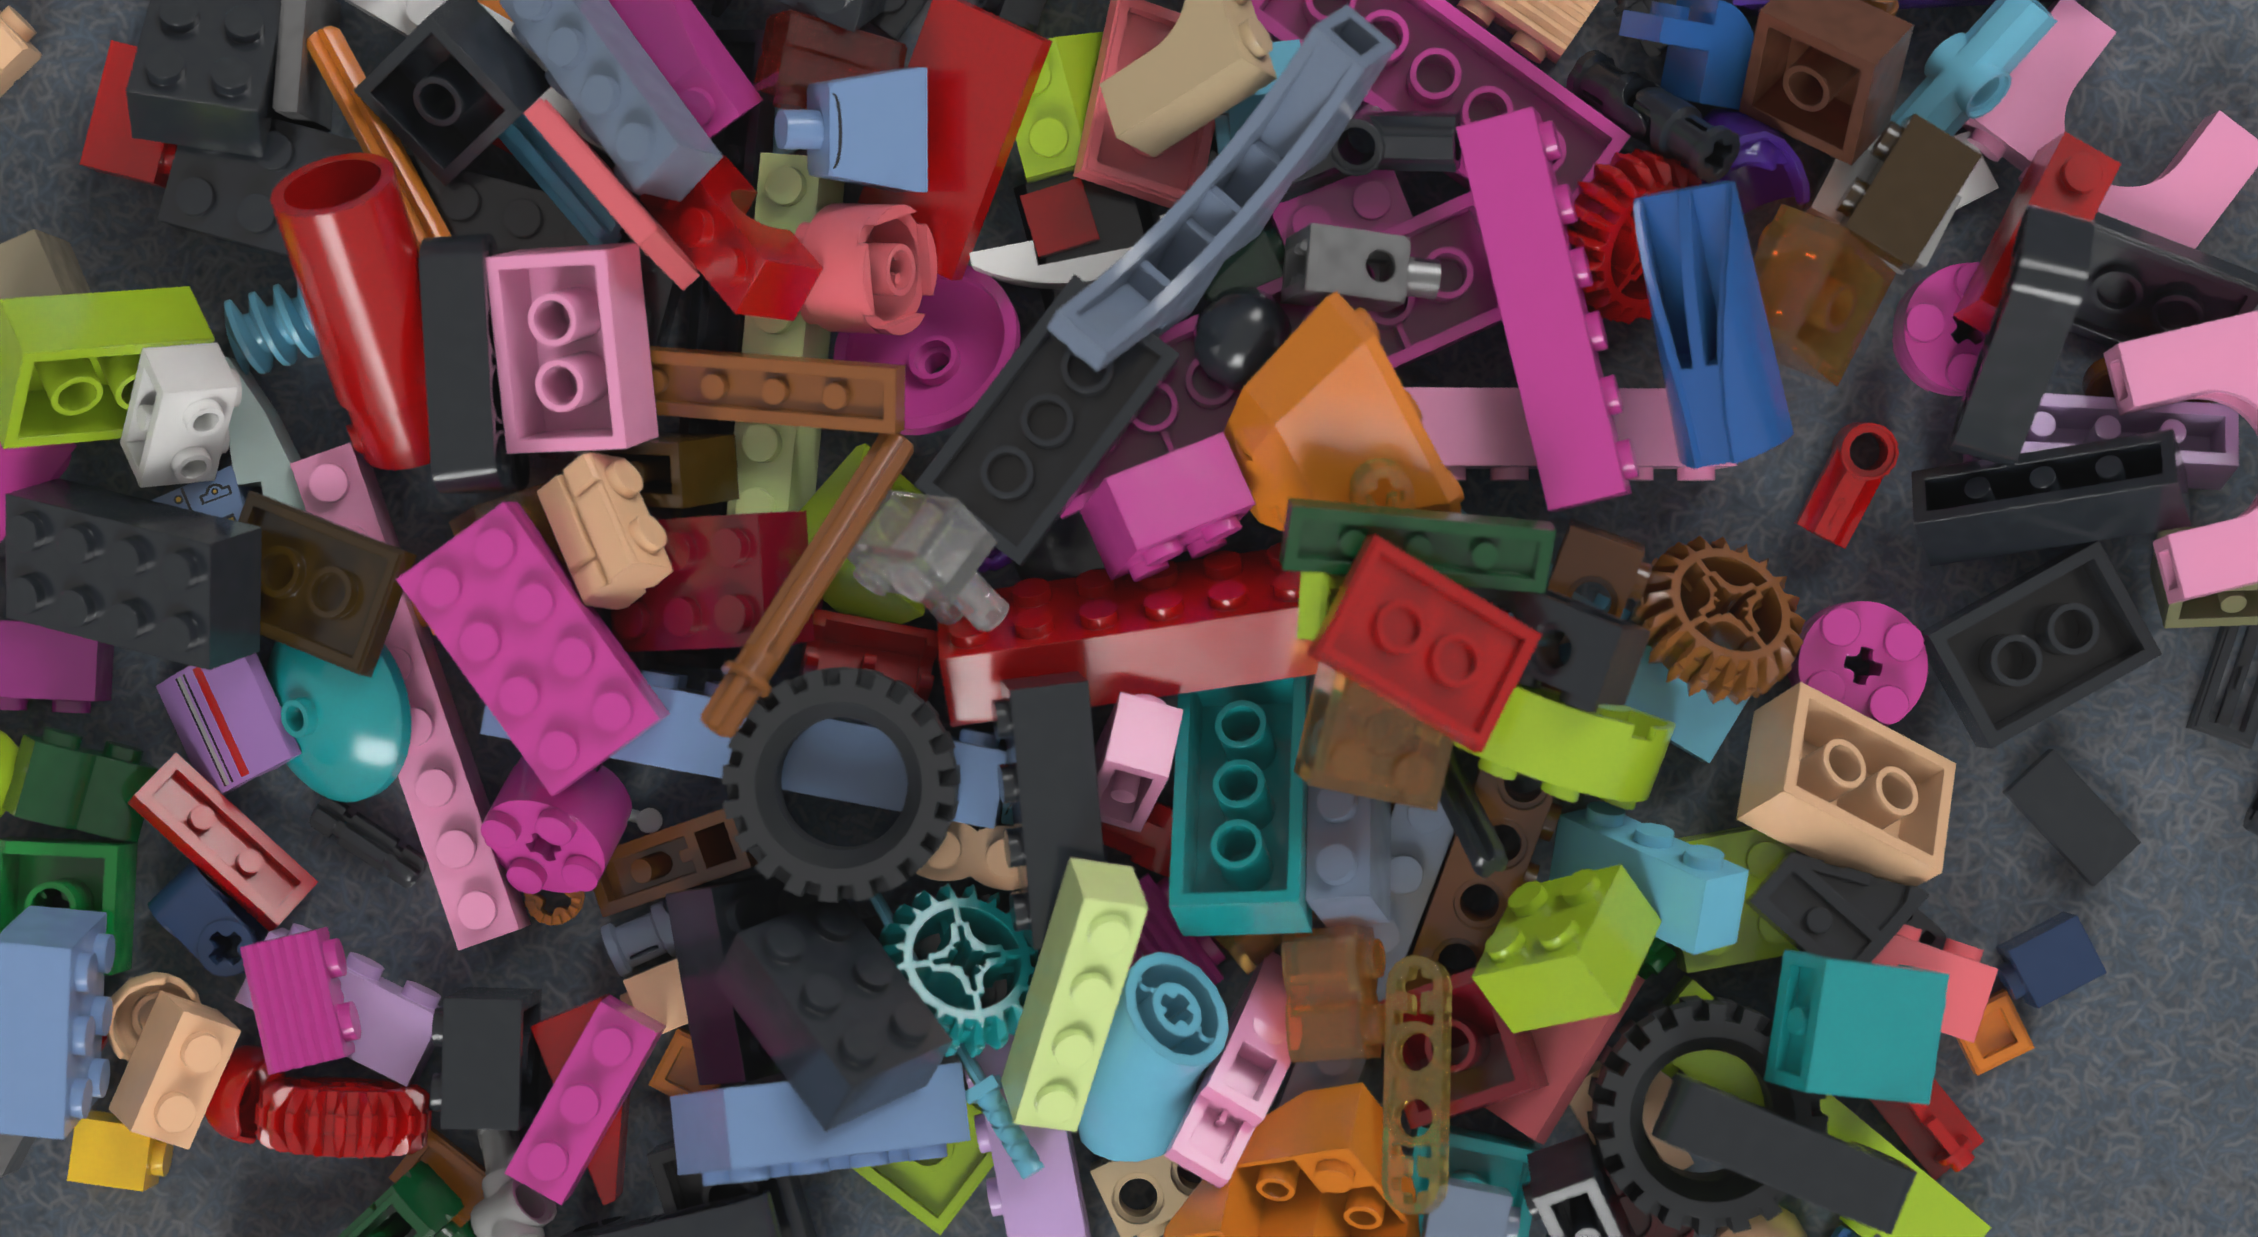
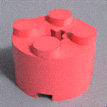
M832 203L822 208L811 222H802L796 229L795 236L824 268L800 309L804 321L808 324L819 325L831 332L904 335L913 331L926 314L916 313L923 295L933 296L937 279V255L934 239L927 224L916 223L911 213L917 211L908 205Z

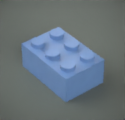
M29 905L0 933V1134L64 1140L82 1118H87L90 1108L95 1102L106 1095L110 1079V1062L108 1059L101 1058L102 1036L108 1034L111 1026L113 1003L111 997L104 996V975L111 971L115 956L114 935L106 934L107 912Z

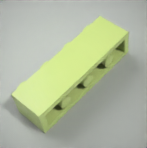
M1077 858L1069 859L1001 1078L1014 1124L1077 1132L1148 911L1147 902L1133 867Z

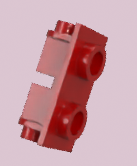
M1934 1078L1929 1105L1869 1099L1934 1180H1937L1950 1168L1956 1173L1967 1167L1975 1158L1972 1151L1984 1142L1982 1137Z

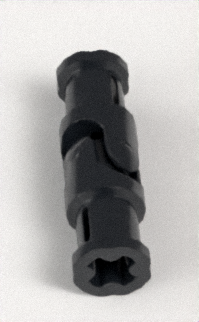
M1592 50L1581 56L1568 75L1567 90L1588 105H1593L1601 110L1604 117L1633 138L1649 146L1651 150L1666 159L1678 158L1690 165L1691 172L1708 183L1718 181L1725 176L1739 155L1740 139L1737 133L1723 125L1713 126L1703 120L1701 112L1695 106L1674 96L1640 73L1624 72L1615 66L1613 58L1599 50Z

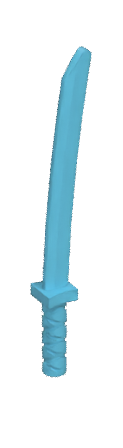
M881 892L869 898L883 925L893 923V914ZM913 951V962L919 961L915 952ZM960 1043L956 1055L974 1084L973 1087L965 1091L968 1104L978 1103L979 1107H982V1112L988 1122L990 1121V1124H992V1129L998 1139L1000 1138V1141H1002V1146L1008 1156L1010 1155V1158H1012L1011 1161L1017 1171L1020 1172L1021 1178L1025 1180L1033 1176L1045 1166L1042 1161H1039L1040 1157L1032 1144H1029L1030 1141L1024 1130L1019 1127V1124L1013 1123L1008 1103L1000 1092V1089L1003 1088L1001 1076L999 1074L995 1076L992 1074L986 1077L975 1057L972 1058L964 1044Z

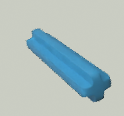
M522 114L498 138L590 245L618 243L622 238L620 233L622 226L530 120Z

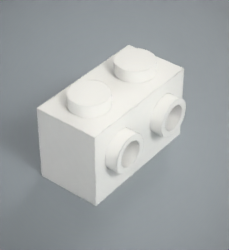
M218 342L142 348L120 440L122 449L140 488L215 481L221 454L226 453L229 448L230 435L228 427L233 408L239 406L242 398L240 376L235 368L229 367Z

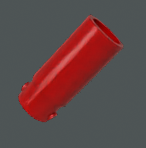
M347 153L317 160L295 170L282 179L272 191L270 201L337 401L343 408L348 410L352 422L346 425L348 435L354 449L362 454L365 461L373 467L384 470H406L430 464L419 273L420 249L394 166L387 158L372 153Z

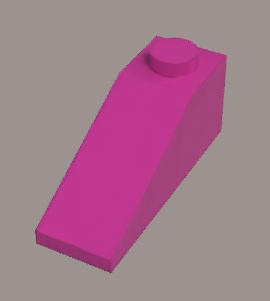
M608 0L710 139L763 101V98L691 0Z

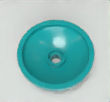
M275 641L267 662L265 674L282 709V724L285 730L295 737L302 754L286 763L288 767L310 789L335 801L355 802L373 797L384 791L400 773L408 754L411 739V710L407 689L400 669L387 646L384 644L371 678L358 675Z

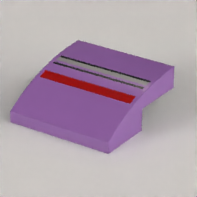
M256 653L211 670L188 666L156 686L192 767L222 795L234 791L255 777L279 768L302 754L295 737L291 736L282 724V709Z

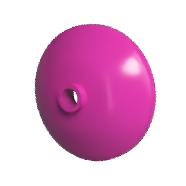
M970 265L967 266L962 280L951 281L937 274L933 296L923 295L916 312L926 314L913 331L904 335L838 333L833 360L905 365V430L899 432L902 435L930 434L960 424L1020 346V324L1008 295L991 276L974 271ZM946 365L941 371L934 373L937 368Z

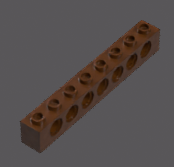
M1570 518L1546 588L1572 598L1574 591L1580 585L1587 582L1599 583L1610 594V601L1602 611L1621 618L1628 598L1640 601L1652 570V564L1642 561L1645 554L1644 544ZM1567 635L1562 639L1560 645L1571 643ZM1545 682L1542 683L1543 687H1546L1559 693H1561L1562 691L1561 689L1549 685ZM1478 768L1472 786L1492 825L1505 824L1511 826L1518 832L1521 841L1516 848L1505 852L1508 864L1503 871L1494 872L1489 877H1481L1475 873L1456 833H1454L1395 995L1477 967L1485 951V944L1494 934L1508 906V899L1511 894L1521 885L1530 881H1536L1540 865L1530 862L1538 839L1550 842L1562 811L1561 805L1552 802L1554 796L1542 791L1540 786L1530 793L1517 792L1508 785L1506 779L1491 775ZM1484 884L1496 892L1499 900L1489 910L1476 911L1465 904L1462 893L1472 885ZM1451 944H1464L1472 949L1476 956V961L1466 969H1452L1443 962L1440 956L1441 951Z

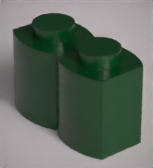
M44 727L42 737L23 734L14 765L12 781L2 807L4 810L15 817L138 843L144 818L128 802L158 771L156 767L141 761L143 750L112 741L105 742L103 751L80 747L83 739L82 736L51 727Z

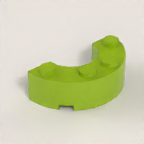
M1517 683L1483 752L1474 753L1409 715L1417 723L1414 729L1415 734L1441 745L1449 746L1452 743L1481 757L1478 767L1491 775L1507 780H1515L1518 772L1541 780L1540 789L1554 797L1577 802L1580 793L1599 797L1607 803L1628 810H1634L1637 802H1643L1649 798L1676 727L1674 722L1626 705L1599 704L1596 713L1588 712L1560 701L1561 693L1543 686H1541V689L1519 683Z

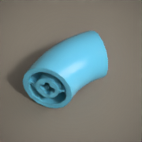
M1158 952L1143 956L1128 970L1077 1129L1081 1142L1098 1156L1112 1161L1139 1162L1165 1154L1196 1093V1084L1203 1070L1225 1047L1229 1031L1225 1004L1214 983L1198 966L1179 955Z

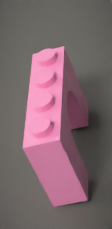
M2055 0L2051 3L2047 10L2057 20V23L2009 74L2012 81L2005 97L1990 112L1976 119L1969 118L1962 126L1971 133L1967 140L1977 147L1983 156L1995 162H1998L2003 157L2022 171L2018 177L2020 182H2022L2037 150L2065 132L2066 107L2074 88L2117 33L2075 0ZM2219 110L2201 121L2160 176L2147 185L2137 187H2121L2111 184L2097 212L2196 249L2257 169L2258 139Z
M2258 311L2118 343L2103 353L2120 416L2186 400H2210L2224 404L2239 413L2252 426L2258 437ZM2258 493L2251 505L2235 519L2169 534L2152 541L2168 604L2258 584Z

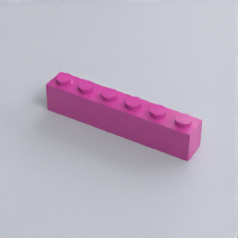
M1529 107L1456 127L1548 511L1559 512L1632 494L1629 479L1639 477L1638 465L1630 438L1619 441L1613 415L1623 413L1624 410L1615 375L1604 377L1598 351L1608 349V342L1600 312L1588 313L1582 288L1593 285L1588 259L1583 247L1573 249L1572 244L1569 242L1567 224L1577 222V216L1568 183L1557 186L1552 161L1562 158V152L1553 120L1542 122L1541 115L1534 107Z

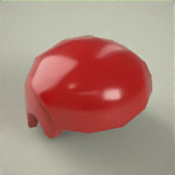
M242 1045L233 1049L205 1112V1117L217 1133L224 1137L247 1144L256 1142L258 1126L255 1123L256 1103H259L260 1087L274 1079H285V1071L268 1075L262 1047Z

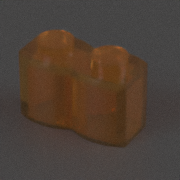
M1350 925L1312 929L1311 933H1283L1282 971L1287 994L1286 1037L1291 1062L1320 1063L1381 1058L1382 1044L1387 1043L1390 1035L1388 1011L1384 1004H1379L1377 996L1378 978L1383 977L1385 973L1386 956L1382 941L1379 938H1375L1372 927Z

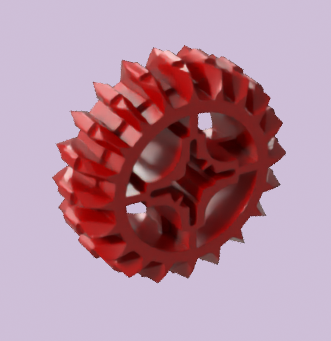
M1637 148L1631 154L1615 152L1610 165L1595 163L1593 179L1590 182L1577 181L1579 195L1574 201L1577 222L1567 224V233L1572 248L1583 247L1588 259L1593 285L1583 287L1582 289L1589 313L1599 311L1602 319L1606 318L1616 322L1622 321L1627 324H1631L1635 318L1639 317L1647 320L1651 319L1652 315L1636 236L1633 204L1635 198L1651 193L1701 185L1702 180L1696 177L1691 170L1681 166L1680 161L1666 159L1650 150L1643 151Z
M332 1076L274 1079L260 1087L259 1103H256L255 1123L258 1126L257 1139L268 1149H275L278 1152H291L294 1155L305 1154L314 1155L315 1157H356L362 1159L363 1157L385 1158L386 1156L414 1154L427 1146L428 1130H431L432 1110L429 1109L430 1094L418 1084H411L406 1087L391 1079Z

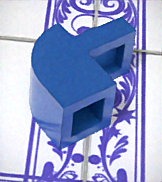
M1677 0L1676 5L1652 1L1650 14L1623 10L1619 36L1668 44L1661 88L1683 100L1739 110L1754 40L1752 28L1739 9L1723 0Z

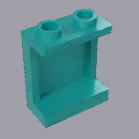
M1784 950L1764 1081L1809 1093L1929 1105L1933 1078L1936 1072V1058L1943 1013L1946 1007L1949 974L1910 965H1884Z

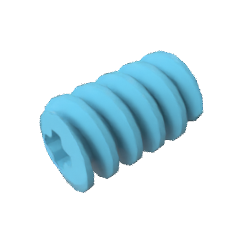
M298 282L297 297L292 299L279 283L273 285V305L266 306L255 291L248 293L249 313L242 314L231 299L224 301L227 336L235 358L246 375H249L250 365L260 374L271 372L274 356L284 366L295 364L298 348L308 358H315L320 355L321 350Z

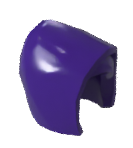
M1732 108L1712 109L1702 118L1713 126L1723 125L1739 135L1740 150L1737 159L1725 176L1712 183L1722 181L1735 182L1743 215L1763 204L1787 197H1795L1798 205L1810 202L1809 180L1801 159L1779 131ZM1684 162L1685 168L1691 170L1690 165ZM1701 179V180H1702V184H1701V185L1710 184V183L1704 181L1703 179Z

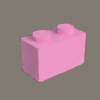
M1120 693L1094 748L1101 822L1141 832L1169 778L1183 709L1166 705L1163 700L1152 695Z

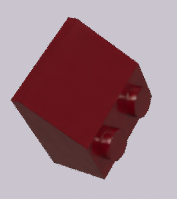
M1476 967L1369 1004L1411 1129L1430 1126L1549 1085L1531 1030L1512 1033L1473 980L1472 975Z

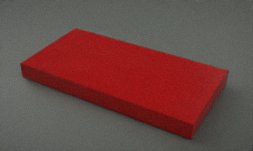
M932 0L907 67H927L928 192H893L863 186L858 203L908 205L917 211L911 213L916 223L927 224L934 239L937 255V274L951 281L962 280L970 260L969 253L974 250L1052 41L965 0Z

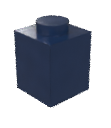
M2064 911L1996 946L2003 960V963L1996 966L1998 969L1997 974L2008 994L2013 1000L2022 997L2026 1004L2038 1009L2107 973L2078 916Z

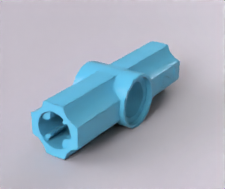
M1996 0L1967 33L1961 32L1952 35L1933 51L1925 65L1924 74L1926 78L1891 116V120L1901 125L1905 118L1917 114L1953 136L1969 118L1976 119L1984 116L2002 101L2011 86L2012 78L2009 74L2057 23V20L2037 0Z

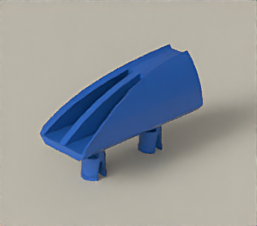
M1722 181L1651 193L1635 198L1633 211L1637 242L1679 461L1693 469L1727 463L1736 464L1780 445L1794 434L1735 182Z

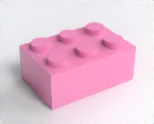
M637 243L519 249L485 257L507 454L627 449L659 437L640 252Z

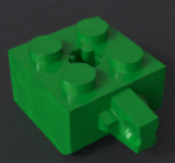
M16 836L0 838V933L29 905L53 907V898L61 895L63 900L69 901L70 909L107 912L106 934L114 935L115 956L111 971L105 973V975H114L132 969L138 843Z

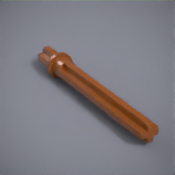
M880 433L735 661L725 662L722 667L725 677L700 716L701 723L710 729L711 732L721 737L731 738L735 736L759 697L765 698L771 692L768 682L913 455V444L902 434Z

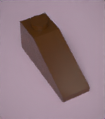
M723 808L617 845L600 881L593 891L604 918L666 897L665 894L686 890L754 867L758 864V861L748 850L744 853L741 851L734 839L735 836L739 835L732 818L726 820Z

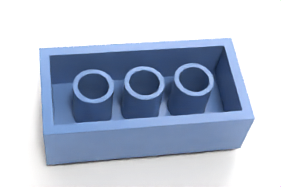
M962 1062L939 1065L927 1086L826 1132L789 1081L670 1096L678 1175L702 1173L703 1186L948 1157L947 1143L971 1141Z

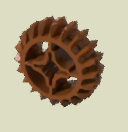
M1699 535L1686 545L1678 541L1674 546L1669 547L1659 559L1655 558L1652 561V570L1640 601L1635 600L1637 604L1633 607V614L1630 620L1651 631L1647 646L1652 647L1648 664L1662 663L1668 669L1666 683L1679 678L1687 683L1688 697L1699 693L1703 689L1706 691L1712 704L1724 700L1728 696L1737 705L1741 701L1747 700L1750 696L1758 698L1762 694H1766L1777 681L1781 682L1792 669L1791 664L1799 655V649L1804 643L1799 635L1802 633V627L1806 620L1794 613L1797 610L1800 598L1786 594L1783 591L1787 576L1774 577L1767 570L1769 558L1756 562L1749 557L1747 544L1733 551L1723 536L1709 545Z

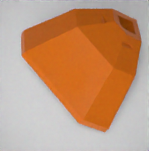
M1337 291L1327 296L1243 387L1223 431L1255 502V505L1249 511L1259 523L1284 531L1288 497L1461 513V502L1464 500L1463 490L1454 475L1445 468L1422 424L1423 416L1418 404L1412 395L1403 388L1379 342L1381 337L1376 324L1363 308L1358 307L1353 310Z
M1362 1082L1304 1091L1267 1114L1264 1120L1255 1127L1229 1181L1221 1189L1204 1179L1201 1180L1165 1227L1163 1237H1420L1416 1189L1391 1118Z

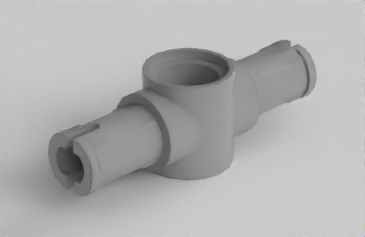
M477 1130L486 1176L482 1180L484 1199L476 1204L471 1211V1225L477 1237H545L543 1227L554 1220L557 1213L556 1202L505 1174L508 1165L520 1146L519 1130Z

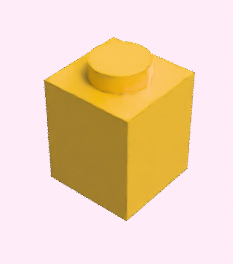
M91 1110L87 1118H82L74 1127L67 1181L143 1192L158 1184L159 1176L165 1177L168 1174L173 1157V1145L131 1132L113 1113Z

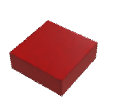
M1076 178L1020 196L1039 259L1100 241L1082 179Z

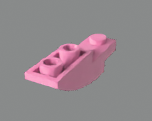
M1269 949L1263 953L1228 1022L1229 1031L1225 1047L1211 1062L1164 1154L1165 1157L1220 1189L1229 1181L1255 1127L1264 1120L1289 1068L1310 1019L1322 980Z

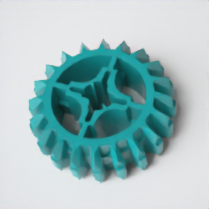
M949 883L939 889L936 899L923 890L922 893L916 895L912 907L903 904L897 908L892 917L893 923L886 924L879 936L882 948L953 1040L945 1054L946 1058L955 1055L960 1043L964 1044L972 1058L982 1053L986 1043L995 1051L1005 1047L1009 1040V1034L1015 1036L1038 962L1037 949L1034 950L1032 947H1028L1029 942L1025 938L1024 932L1014 931L1010 911L1005 914L998 909L1000 905L999 892L991 895L987 902L978 900L974 884L965 888L961 898H957ZM939 933L941 942L936 949L937 952L929 953L926 960L913 962V946L923 938ZM1006 979V998L991 1007L982 1009L980 999L984 994V988L992 987L996 980Z

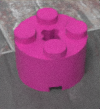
M1979 262L1951 265L1928 275L1915 283L1898 303L1893 322V352L1904 373L1924 390L1947 396H1963L1986 334L1972 326L1968 332L1969 339L1957 343L1951 334L1957 328L1954 320L1960 321V319L1953 316Z
M1844 602L1822 609L1804 623L1802 633L1799 635L1804 643L1800 647L1799 655L1791 664L1792 669L1788 673L1792 687L1802 682L1884 726L1902 720L1917 703L1927 680L1928 657L1921 631L1903 614L1887 605L1876 602ZM1860 650H1862V660L1870 663L1868 675H1858L1854 683V672L1844 668V661L1847 656H1858Z
M522 756L505 780L481 824L480 832L486 845L491 847L498 863L507 870L506 878L508 882L517 890L526 894H536L541 889L559 893L588 892L596 888L626 829L632 811V802L627 789L620 779L602 764L598 772L590 771L564 791L551 796Z

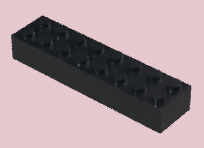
M272 118L263 158L177 145L157 220L178 229L289 258L270 201L272 191L276 185L290 173L317 160L335 155L364 152L356 140ZM408 155L452 236L490 233L496 241L499 254L519 249L590 245L544 191L463 170L447 186H444L416 156ZM622 227L620 230L622 238L618 243L635 242ZM639 247L649 346L666 347L682 289Z

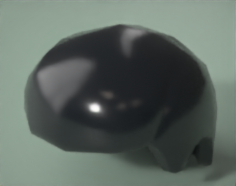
M1252 286L1226 288L1207 302L1199 312L1194 328L1195 357L1209 379L1229 389L1242 390L1292 335L1289 317L1276 298Z

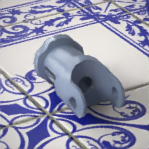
M666 899L650 905V913L617 927L611 923L601 927L602 938L609 957L618 974L623 978L633 974V967L668 953L672 957L676 956Z

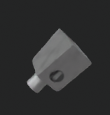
M1311 223L1286 238L1280 303L1318 307L1327 296L1337 291L1353 310L1361 307L1365 311L1387 312L1404 304L1406 296L1435 299L1440 287L1441 263L1435 259L1410 257L1411 242L1410 238L1406 236ZM1366 264L1372 268L1375 281L1369 277L1366 271Z

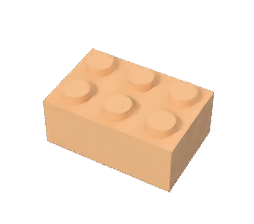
M1799 682L1754 711L1736 820L1809 857L1822 860L1824 863L1841 868L1848 867L1872 874L1873 877L1905 886L1912 885L1917 887L1942 873L1956 763L1820 691Z

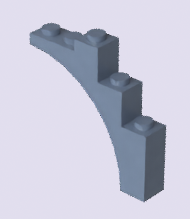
M1348 4L1314 25L1288 66L1259 106L1190 189L1122 258L1086 289L1060 307L1047 328L1064 342L1076 356L1082 358L1094 370L1098 371L1148 334L1153 333L1159 337L1191 314L1225 259L1259 236L1292 182L1326 159L1397 46Z

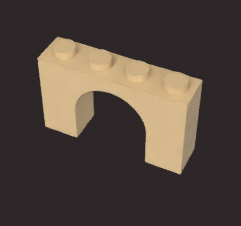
M1185 0L1176 24L1160 44L1100 83L1116 138L1155 157L1277 79L1269 52L1273 50V44L1267 30L1258 21L1251 0Z

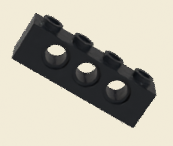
M1462 586L1505 613H1512L1515 619L1542 634L1518 681L1519 684L1541 689L1542 683L1545 682L1562 690L1559 697L1560 701L1588 712L1596 713L1599 704L1625 706L1651 634L1650 630L1546 588L1545 593ZM1567 635L1571 642L1572 651L1568 662L1564 665L1559 656V646L1562 639Z

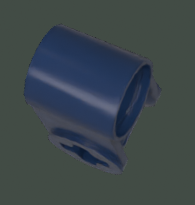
M192 861L148 903V907L157 921L169 933L179 939L201 962L204 968L213 975L229 977L245 973L240 947L264 941L268 934V930ZM239 935L243 940L237 947V951L241 956L230 958L226 953L232 946L228 936Z

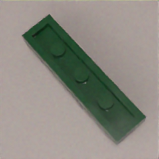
M1288 497L1279 562L1283 570L1347 575L1366 537L1377 535L1460 586L1545 593L1556 530L1551 522Z

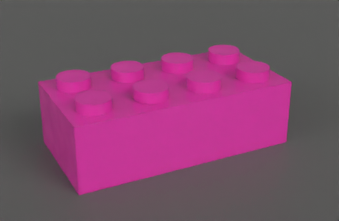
M518 501L501 503L396 579L551 796L567 789L670 715L594 607L583 604L573 578Z

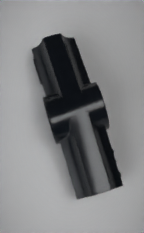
M1368 104L1359 106L1326 159L1293 181L1282 198V202L1349 176L1367 175L1373 170L1457 172L1460 168L1462 153L1456 127L1463 125L1460 120V112L1384 111L1378 106ZM1359 127L1367 130L1374 138L1375 152L1363 153L1353 148L1349 142L1348 129Z

